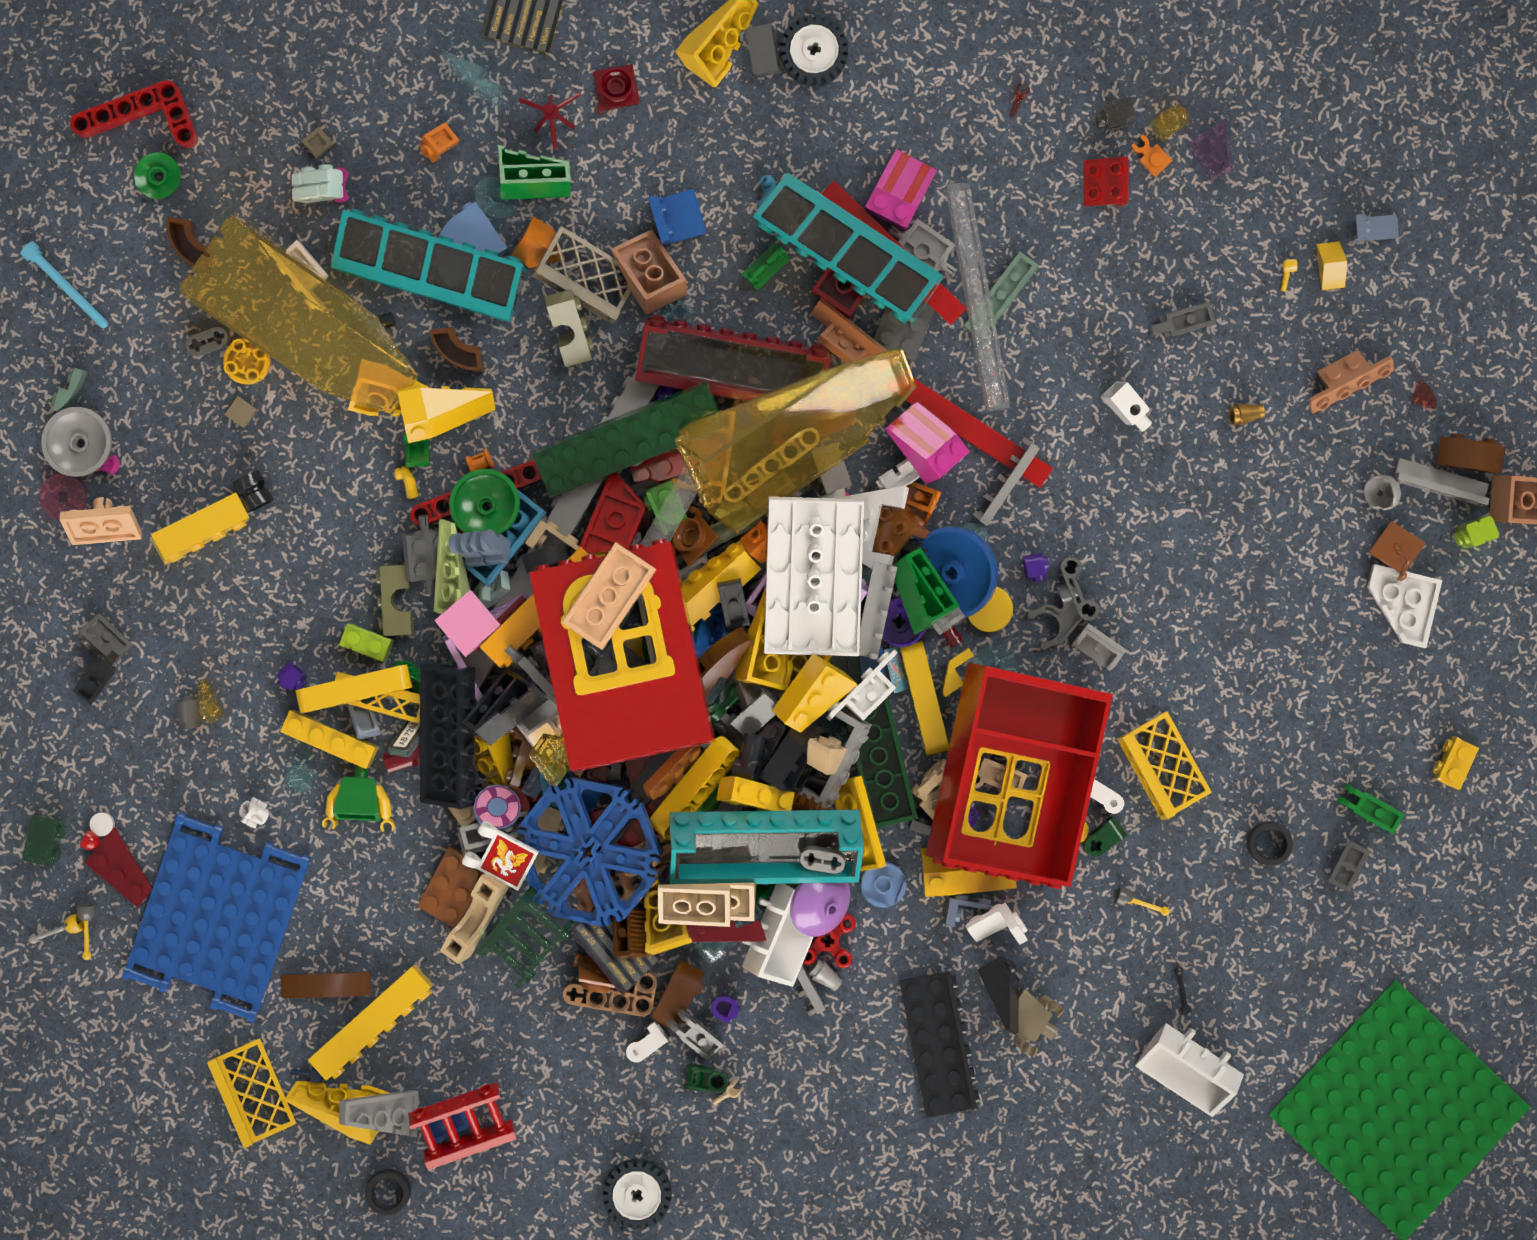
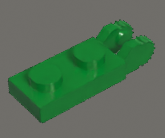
M1345 784L1343 789L1359 798L1355 805L1343 797H1338L1337 802L1351 809V812L1394 835L1405 814L1370 794Z

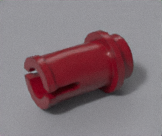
M954 626L942 633L947 641L946 645H950L951 648L963 642L961 638L963 635H959Z

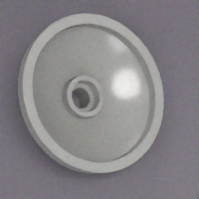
M70 407L59 411L47 422L43 430L41 445L44 457L53 469L67 476L82 477L94 473L104 465L111 452L112 437L107 423L99 414L83 407ZM83 439L85 444L82 448H79L78 441Z

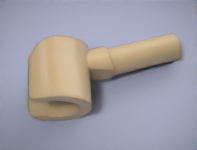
M732 1080L726 1091L712 1100L713 1104L716 1105L728 1097H738L743 1090V1087L741 1089L733 1088L738 1080Z

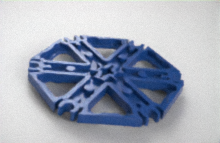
M579 777L565 779L566 789L562 788L560 781L550 785L518 826L527 829L517 830L518 834H522L525 837L523 843L538 850V854L564 859L565 862L547 884H543L540 881L533 863L526 875V880L534 901L538 899L540 894L543 896L537 901L538 905L543 904L545 900L548 901L550 906L546 911L547 913L554 911L556 908L552 916L602 927L612 924L611 914L616 917L617 922L625 919L658 879V877L652 875L659 874L660 870L654 869L652 863L653 861L660 862L662 858L660 856H653V854L661 855L662 852L644 803H640L635 808L640 802V798H635L633 802L628 800L627 796L631 792L630 789L621 794L625 788L624 786ZM586 789L607 793L612 798V802L593 826L582 799V793ZM551 802H557L568 834L543 830L538 826L539 817ZM636 818L641 824L647 846L644 849H637L612 844L611 842L629 819ZM594 844V846L592 847V850H591V853L593 854V856H592V855H589V856L583 858V857L585 856L584 854H585V852H586V850L584 849V847H585V848H588V847H590V846H592V845ZM609 869L641 876V884L628 900L624 901L619 898ZM583 878H585L594 902L595 912L572 909L567 905V898Z

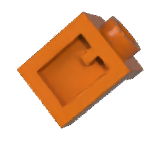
M444 122L426 133L419 146L423 155L434 163L441 154L457 145L459 139Z

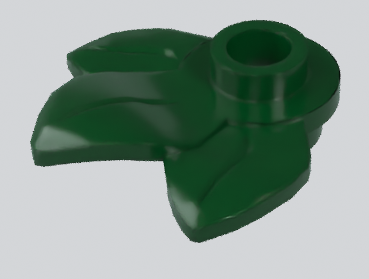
M736 683L725 686L708 704L713 723L720 720L725 715L727 709L739 698L733 695L734 690L738 686Z

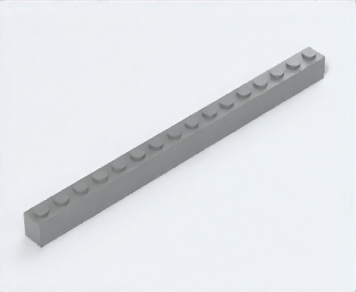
M646 353L645 365L671 369L670 366ZM638 360L634 365L635 373L632 377L628 376L622 385L623 393L620 397L616 396L612 401L610 408L613 410L608 417L604 416L600 423L652 403L657 389L662 385L635 381ZM607 476L564 492L561 497L557 495L550 506L553 508L549 517L545 515L542 521L545 523L548 519L560 527L558 532L563 536H566L567 533L573 535ZM547 531L546 535L548 538L541 546V548L563 542L566 547L567 543ZM527 545V547L529 548V551L527 553L541 549L538 546H536V548L533 549ZM521 556L515 565L517 571L514 576L509 575V592L492 605V608L495 609L522 593H525L528 597L533 594L530 575L526 572ZM475 649L467 657L464 655L461 657L467 667H475L476 685L482 687L496 663L482 649L479 651Z

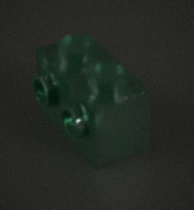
M40 813L33 814L30 820L22 861L45 866L55 865L61 857L62 849L59 848L61 839H64L67 826L64 825L65 819Z

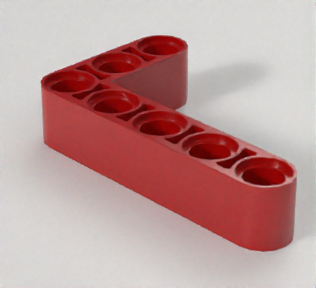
M169 80L156 83L76 113L70 119L72 131L81 137L87 138L163 110L172 135L178 144L188 149L194 147L199 139L181 89ZM169 88H174V95L170 98H165V92ZM152 96V103L149 106H144V99ZM130 104V112L122 114V108ZM182 110V117L174 120L173 114L175 111ZM108 112L109 119L106 122H100L101 115ZM87 121L86 129L79 131L80 122ZM190 131V139L183 142L181 140L182 134Z

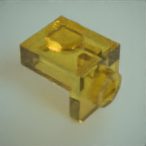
M1176 104L1151 121L1150 124L1162 142H1164L1191 122L1188 119L1189 114L1187 110Z

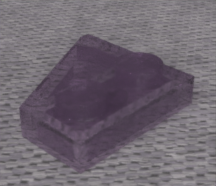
M1226 118L1187 144L1212 183L1234 169L1230 154L1231 145L1230 139H1228V122Z

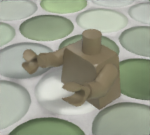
M1024 987L1019 992V1032L1014 1037V1044L1022 1050L1023 1054L1035 1058L1038 1048L1031 1047L1030 1041L1035 1042L1040 1034L1052 1040L1058 1032V1028L1049 1022L1053 1015L1051 1011L1056 1012L1057 1018H1059L1065 1009L1047 995L1041 996L1038 1000ZM1000 1021L999 1025L1005 1029L1002 1021Z

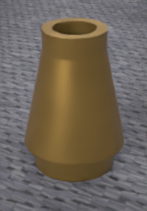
M1235 403L1228 410L1230 423L1241 426L1264 418V406L1262 404Z

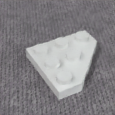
M1372 564L1367 588L1401 643L1426 648L1442 580L1406 572L1407 578L1401 582L1397 580L1400 573L1395 569Z

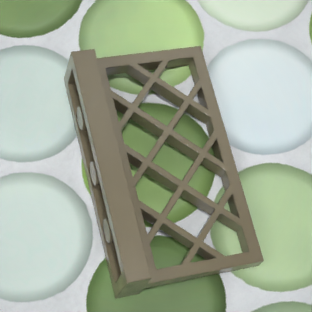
M562 226L557 230L540 263L531 275L557 292L572 289L574 297L579 296L582 307L610 324L617 320L621 313L620 310L631 292L629 285L620 286L617 274L622 273V271L615 269V267L619 268L615 258ZM561 234L570 238L571 248L560 249L558 240ZM577 249H588L592 260L581 262ZM573 251L576 264L565 266L562 253ZM558 254L561 267L553 269L545 264L549 256ZM606 260L610 263L612 272L600 274L597 262ZM593 263L596 276L585 278L582 265ZM578 266L581 279L573 281L568 278L566 269ZM613 275L616 288L605 290L602 277ZM598 279L601 291L592 293L588 290L586 281ZM618 292L620 301L616 307L608 302L606 293Z

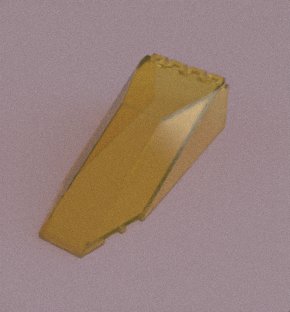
M233 214L230 218L227 217L218 230L224 235L223 238L215 235L205 249L210 254V257L208 258L202 254L191 269L197 274L196 277L188 273L179 286V292L183 294L182 296L320 391L393 414L399 405L397 390L412 387L419 375L405 355L398 349L392 336L387 333L380 323L378 316L253 223Z
M895 348L830 368L690 423L679 431L680 436L675 438L674 441L682 455L688 472L691 473L690 477L696 490L699 491L698 495L703 506L707 508L708 513L738 533L768 512L769 496H792L870 442L868 438L870 433L878 424L883 426L886 423L884 417L894 406L899 408L916 388L903 350Z

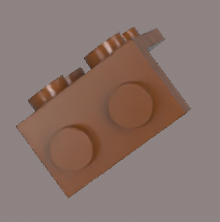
M905 504V509L882 506L873 549L877 553L891 555L895 558L912 535L925 539L930 533L924 526L925 522L917 515L913 516L910 513L911 508L907 504Z

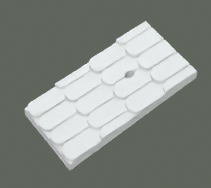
M769 496L764 654L812 655L814 653L816 655L859 656L864 519L863 499Z

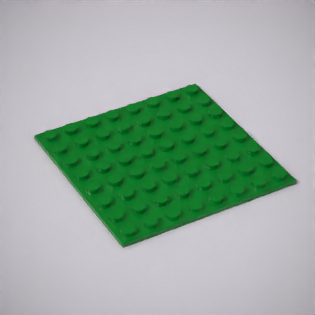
M1394 980L1268 1115L1398 1238L1406 1240L1531 1107L1397 980Z

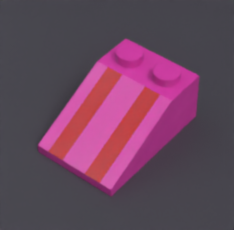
M896 149L869 198L865 211L892 226L895 225L898 229L905 232L937 170Z
M918 402L911 405L885 428L925 484L940 479L970 452L952 429Z

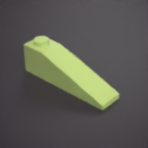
M444 519L439 521L434 611L439 614H443L470 590L463 556L453 554L449 548L451 534L457 533L455 523Z

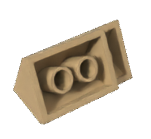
M756 884L658 885L659 923L730 927L731 920L754 921Z

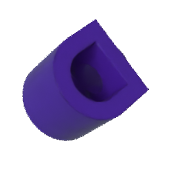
M1042 553L1022 556L1026 580L1032 579L1033 583L1046 580V570H1049L1047 556L1043 557Z
M288 661L276 677L279 679L277 683L283 689L295 691L304 688L307 683L304 680L308 675L295 664Z
M727 994L716 996L711 1007L713 1015L722 1021L730 1023L731 1018L736 1019L741 1006L737 1005L739 999Z

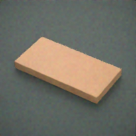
M615 542L562 621V624L603 650L655 573L656 568Z

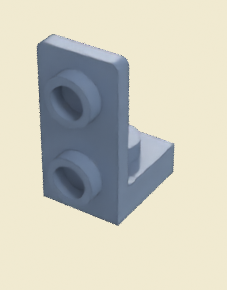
M1357 214L1350 219L1352 242L1396 239L1399 236L1397 215L1365 217V214Z
M957 894L954 897L949 896L944 924L945 926L955 927V922H960L962 909L958 908V905L990 910L995 904H991V899L978 897L977 901L968 900V895Z

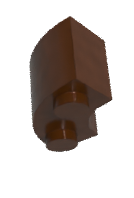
M167 217V235L171 246L178 256L194 268L211 274L215 251L199 241L196 234V224L190 220Z
M453 327L429 330L434 346L452 365L468 372H485L483 353L479 346H469L463 343L458 338L457 332Z
M1451 433L1450 437H1441L1437 464L1449 468L1481 473L1502 474L1506 447L1498 445V440L1483 438V441L1465 439L1463 434Z
M680 960L651 1019L668 1028L670 1027L667 1021L670 1019L684 1025L685 1022L681 1020L678 1012L683 1009L690 1014L687 1009L694 995H700L705 985L701 981L705 972Z

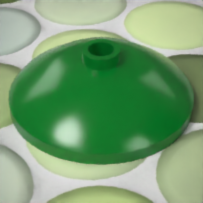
M491 469L475 470L463 476L454 486L449 502L450 513L456 525L463 532L472 533L474 531L493 530L495 534H503L514 524L519 514V493L514 483L503 473ZM490 504L491 508L488 511H484L483 506Z

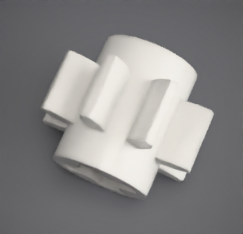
M252 797L251 802L245 801L239 810V815L242 817L241 822L252 828H256L257 824H264L269 815L266 809L267 804Z

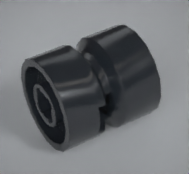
M259 470L246 474L232 483L237 494L243 496L241 502L247 513L258 510L274 501L269 489L263 487L265 481Z

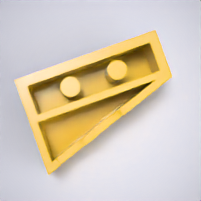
M813 653L772 711L786 725L801 733L858 684L844 671Z

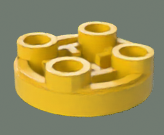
M252 338L235 339L226 349L223 358L224 371L232 380L244 385H251L261 381L267 375L271 364L267 348Z
M996 587L989 603L979 612L968 617L970 623L978 630L984 632L1001 630L1009 623L1013 614L1011 598L1004 590Z

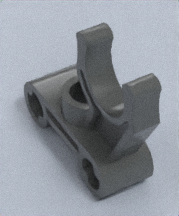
M1066 557L1061 562L1060 567L1066 583L1056 587L1064 604L1063 608L1060 609L1054 605L1045 604L1038 609L1028 612V616L1031 619H1034L1039 614L1048 613L1056 617L1059 622V633L1052 640L1041 643L1043 650L1062 644L1082 619L1090 621L1099 614V606L1095 601L1091 599L1084 600L1075 578L1082 568L1081 562L1076 557ZM1068 560H1074L1078 565L1074 573H1067L1064 569L1067 566ZM1087 603L1090 606H1095V613L1092 616L1082 613V607Z

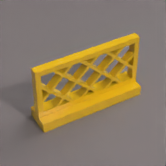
M1167 711L1117 738L1161 820L1170 819L1179 811L1212 793ZM1165 719L1169 726L1166 735L1155 732L1157 722ZM1141 731L1149 733L1147 746L1139 744L1135 735ZM1154 735L1165 738L1162 751L1151 748ZM1169 740L1176 741L1179 744L1180 748L1177 755L1166 752ZM1150 751L1161 754L1158 766L1149 763L1148 756ZM1165 755L1176 758L1173 771L1162 768ZM1180 760L1187 761L1190 764L1189 775L1178 773ZM1161 771L1172 774L1169 787L1160 783ZM1176 776L1187 779L1184 791L1173 788ZM1191 781L1199 782L1204 791L1197 795L1189 793ZM1172 791L1183 794L1181 804L1175 808L1170 801Z
M260 1038L208 1060L207 1064L244 1148L297 1124L288 1102L285 1101L286 1097ZM255 1045H258L261 1052L258 1062L245 1058L247 1050ZM244 1051L243 1056L237 1055V1053ZM231 1056L241 1059L236 1072L227 1069L223 1060ZM262 1057H263V1059H264L266 1065H263V1064L260 1063L261 1060H262ZM243 1060L256 1065L252 1078L238 1073ZM259 1066L268 1069L270 1073L267 1084L254 1079ZM229 1073L234 1075L233 1080H231ZM237 1076L250 1081L245 1093L237 1091L234 1087ZM271 1079L273 1080L275 1087L269 1085ZM252 1082L265 1086L261 1099L248 1095ZM268 1088L276 1090L279 1094L276 1105L263 1100ZM238 1094L244 1096L242 1102L240 1101ZM246 1097L259 1102L255 1114L244 1110L243 1104ZM280 1101H282L284 1108L279 1106ZM262 1103L275 1108L270 1120L257 1116ZM277 1109L287 1112L290 1119L289 1122L282 1125L272 1122ZM247 1116L253 1118L252 1121H251V1124H250L249 1119H248ZM255 1119L268 1123L266 1131L258 1136H255L252 1129ZM270 1125L276 1126L275 1128L269 1130Z

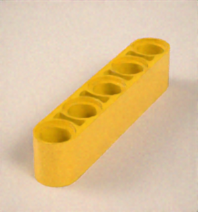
M917 641L910 646L900 647L905 672L909 680L911 696L914 700L917 720L920 724L922 740L926 748V755L931 756L947 752L949 744L923 641Z
M401 665L295 690L301 714L412 688L408 666Z
M720 736L715 739L716 742H712L651 816L650 822L653 829L665 840H669L670 812H696L720 783V778L725 777L731 770L734 760L739 757V749L725 737Z

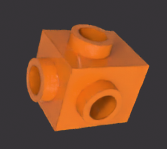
M760 521L741 538V541L749 555L763 564L767 558V525Z

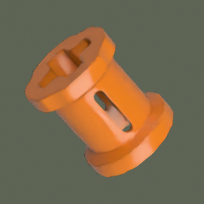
M487 448L483 449L482 453L472 457H465L471 472L495 467Z

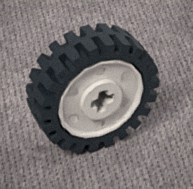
M807 15L806 18H799L796 22L790 24V27L786 29L780 43L782 66L794 81L800 82L802 85L817 87L818 85L823 86L826 83H831L841 74L847 63L848 41L842 28H839L836 22H832L827 17L822 18L821 15H816V17ZM813 46H816L820 53L816 52L815 55H811V50L808 49H813Z
M645 1158L627 1159L616 1165L608 1174L603 1187L604 1207L608 1211L610 1218H613L617 1224L620 1223L622 1227H629L632 1230H637V1228L642 1230L649 1226H654L667 1213L672 1198V1187L668 1175L657 1163L648 1161ZM639 1189L642 1191V1198L638 1196L636 1199L633 1197V1190L637 1191Z

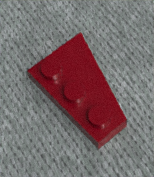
M114 827L84 863L131 903L139 907L152 892L153 886L131 854L119 831Z

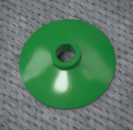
M158 152L150 153L137 163L134 171V180L139 191L145 196L152 199H164L172 195L179 187L181 171L177 162L169 155ZM158 173L163 174L161 181H156L155 179Z

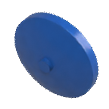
M957 526L935 529L925 539L921 538L918 540V543L922 542L924 544L922 546L923 549H928V552L925 553L926 556H930L929 561L960 605L959 608L965 615L964 618L979 612L989 603L997 587L998 566L993 551L985 540L973 531Z

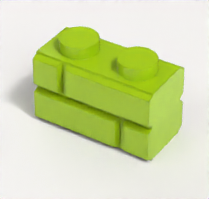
M1485 516L1456 526L1453 537L1458 546L1470 548L1499 538V532L1493 517Z
M347 623L339 645L386 662L394 640Z

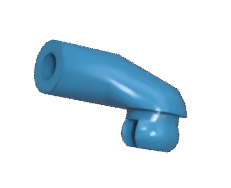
M764 175L760 179L764 195L757 203L759 207L777 186L774 178L769 175Z

